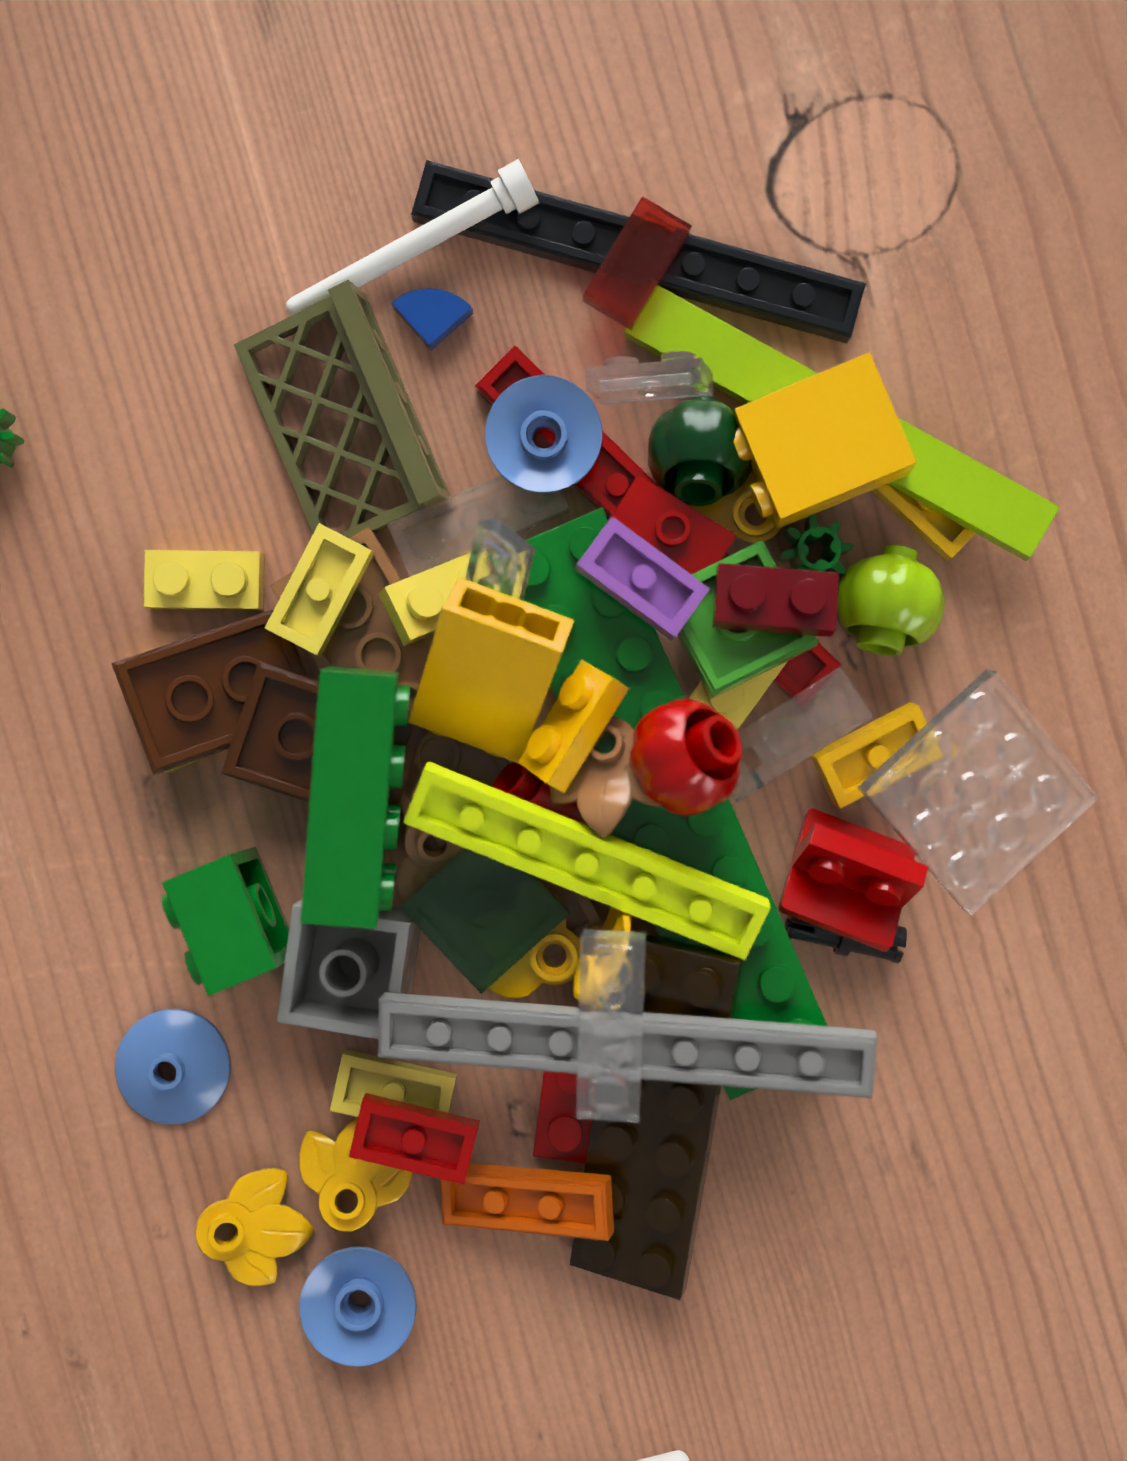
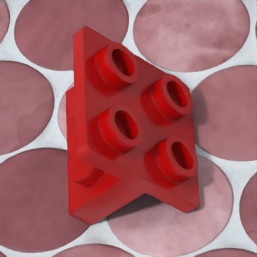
M811 808L803 819L778 909L781 913L886 952L893 946L901 910L924 887L929 866L914 861L916 850L911 845Z

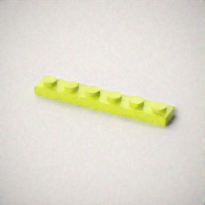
M429 761L423 770L403 821L404 824L743 960H746L770 910L769 899L610 834L602 837L590 826Z

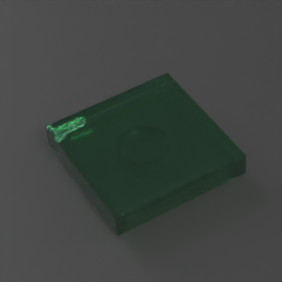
M464 847L400 905V909L481 994L569 915V909L539 877Z

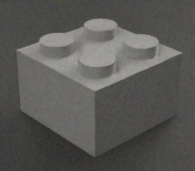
M301 899L292 905L277 1022L378 1039L379 999L384 992L412 993L423 912L392 907V911H380L377 929L300 924Z

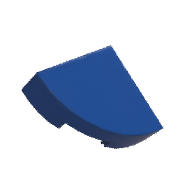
M441 289L414 290L392 302L393 309L431 351L473 314L472 307L465 300Z

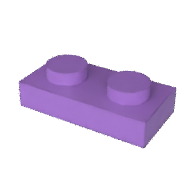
M613 516L574 568V570L669 640L674 639L710 590V588Z

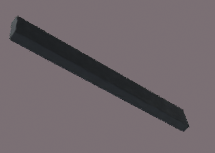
M426 160L411 212L413 222L424 225L492 188L493 186L490 181L494 179ZM536 190L534 191L540 203L521 214L518 213L517 209L506 214L503 209L459 233L462 236L650 288L654 282L679 297L846 344L851 338L866 283Z

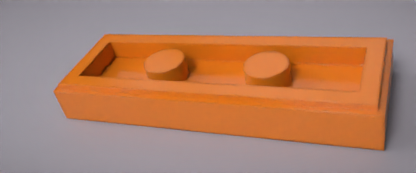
M470 1163L465 1185L440 1179L442 1223L445 1225L609 1241L614 1233L611 1175Z

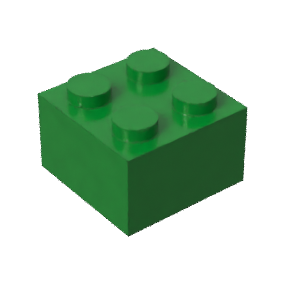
M256 847L229 854L162 882L166 895L162 896L164 913L174 929H181L189 949L185 952V963L188 972L197 985L203 984L208 996L276 969L285 962L289 926Z

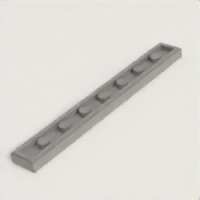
M384 992L379 999L378 1058L873 1098L877 1050L875 1030Z

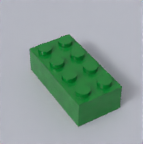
M327 666L320 669L300 924L377 929L380 911H392L396 864L385 863V850L397 849L401 805L389 804L390 788L402 787L405 746L394 745L395 726H407L410 686L399 685L400 672Z

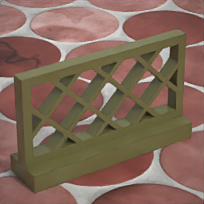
M347 280L328 289L329 298L234 344V347L312 533L315 532L319 523L326 526L323 518L331 496L357 506L349 529L339 533L347 538H351L367 527H370L374 533H377L427 509L434 511L453 502L367 296L351 281ZM331 316L338 334L330 355L327 356L305 347L312 325ZM296 333L293 342L285 339ZM275 343L290 349L279 381L263 375L254 354ZM344 350L351 364L341 361ZM302 354L327 363L315 395L291 386ZM338 368L355 374L360 384L352 409L327 400ZM267 384L276 387L273 397ZM288 392L313 401L301 433L286 428L280 416ZM366 402L373 417L363 414ZM324 406L349 415L338 447L312 438ZM360 420L377 426L381 434L382 441L374 462L348 452ZM289 436L299 439L295 450ZM310 444L335 453L323 486L307 480L302 469V464ZM388 455L392 460L395 470L385 467ZM346 458L371 468L360 500L334 490ZM382 472L400 479L408 502L389 511L370 505ZM311 488L321 492L317 502ZM367 511L378 514V516L364 522Z

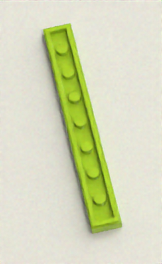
M654 282L624 330V337L743 404L818 374ZM898 418L917 463L908 476L888 484L1024 561L1030 559L1060 506Z

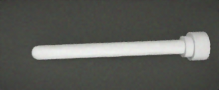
M519 159L498 170L500 176L490 181L493 186L492 188L291 297L286 303L288 315L292 316L329 298L328 289L349 280L360 288L503 209L506 214L515 209L521 214L539 204L540 202Z

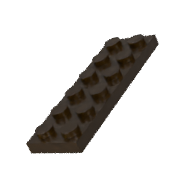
M630 930L629 945L621 964V986L616 999L611 1000L610 1010L733 1019L743 959L730 954ZM599 1076L584 1173L611 1175L614 1233L609 1241L574 1238L570 1258L571 1266L681 1300L687 1288L721 1086Z

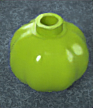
M900 545L884 546L882 554L856 561L840 577L838 582L837 616L845 631L849 635L858 637L856 646L859 649L877 655L901 656L904 647L921 645L940 626L945 607L942 587L934 572L917 561L918 552L914 549Z

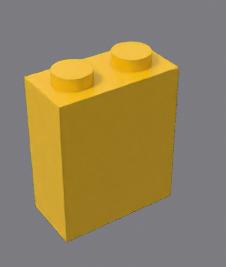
M870 352L734 409V416L739 426L736 431L734 444L739 458L747 461L751 460L752 471L757 480L756 483L750 485L753 500L761 517L765 518L771 515L777 529L908 476L917 463Z
M458 577L442 608L408 723L427 729L435 735L449 737L484 750L492 756L503 757L518 763L527 748L528 740L533 732L574 620Z

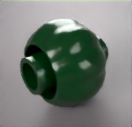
M699 396L681 402L675 408L669 409L657 418L652 425L648 438V466L657 484L665 491L674 494L679 500L692 506L711 505L724 496L738 490L747 481L752 467L751 460L747 461L739 458L734 444L736 431L739 427L734 416V410L714 398Z

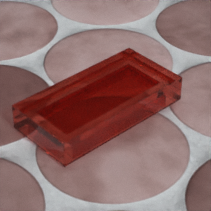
M642 196L585 290L583 302L632 330L688 238L692 225Z

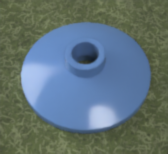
M531 376L510 385L495 400L486 421V447L493 465L508 482L520 489L533 493H554L570 488L578 483L594 466L602 444L601 419L591 398L576 384L556 376ZM540 430H549L554 434L555 442L549 448H539L533 442L534 435Z
M183 1009L160 1010L147 1015L135 1023L122 1039L115 1061L117 1084L126 1102L141 1116L161 1124H183L206 1114L216 1105L225 1092L231 1071L228 1046L219 1030L203 1016ZM166 1061L173 1064L176 1069L174 1080H165L160 1076L158 1070L160 1062Z
M368 1247L344 1248L322 1259L307 1277L299 1302L300 1320L310 1343L326 1358L347 1366L373 1365L393 1355L407 1340L416 1316V1294L413 1283L405 1269L388 1254ZM358 1290L364 1291L369 1294L371 1303L367 1306H358L352 1301L351 1294Z

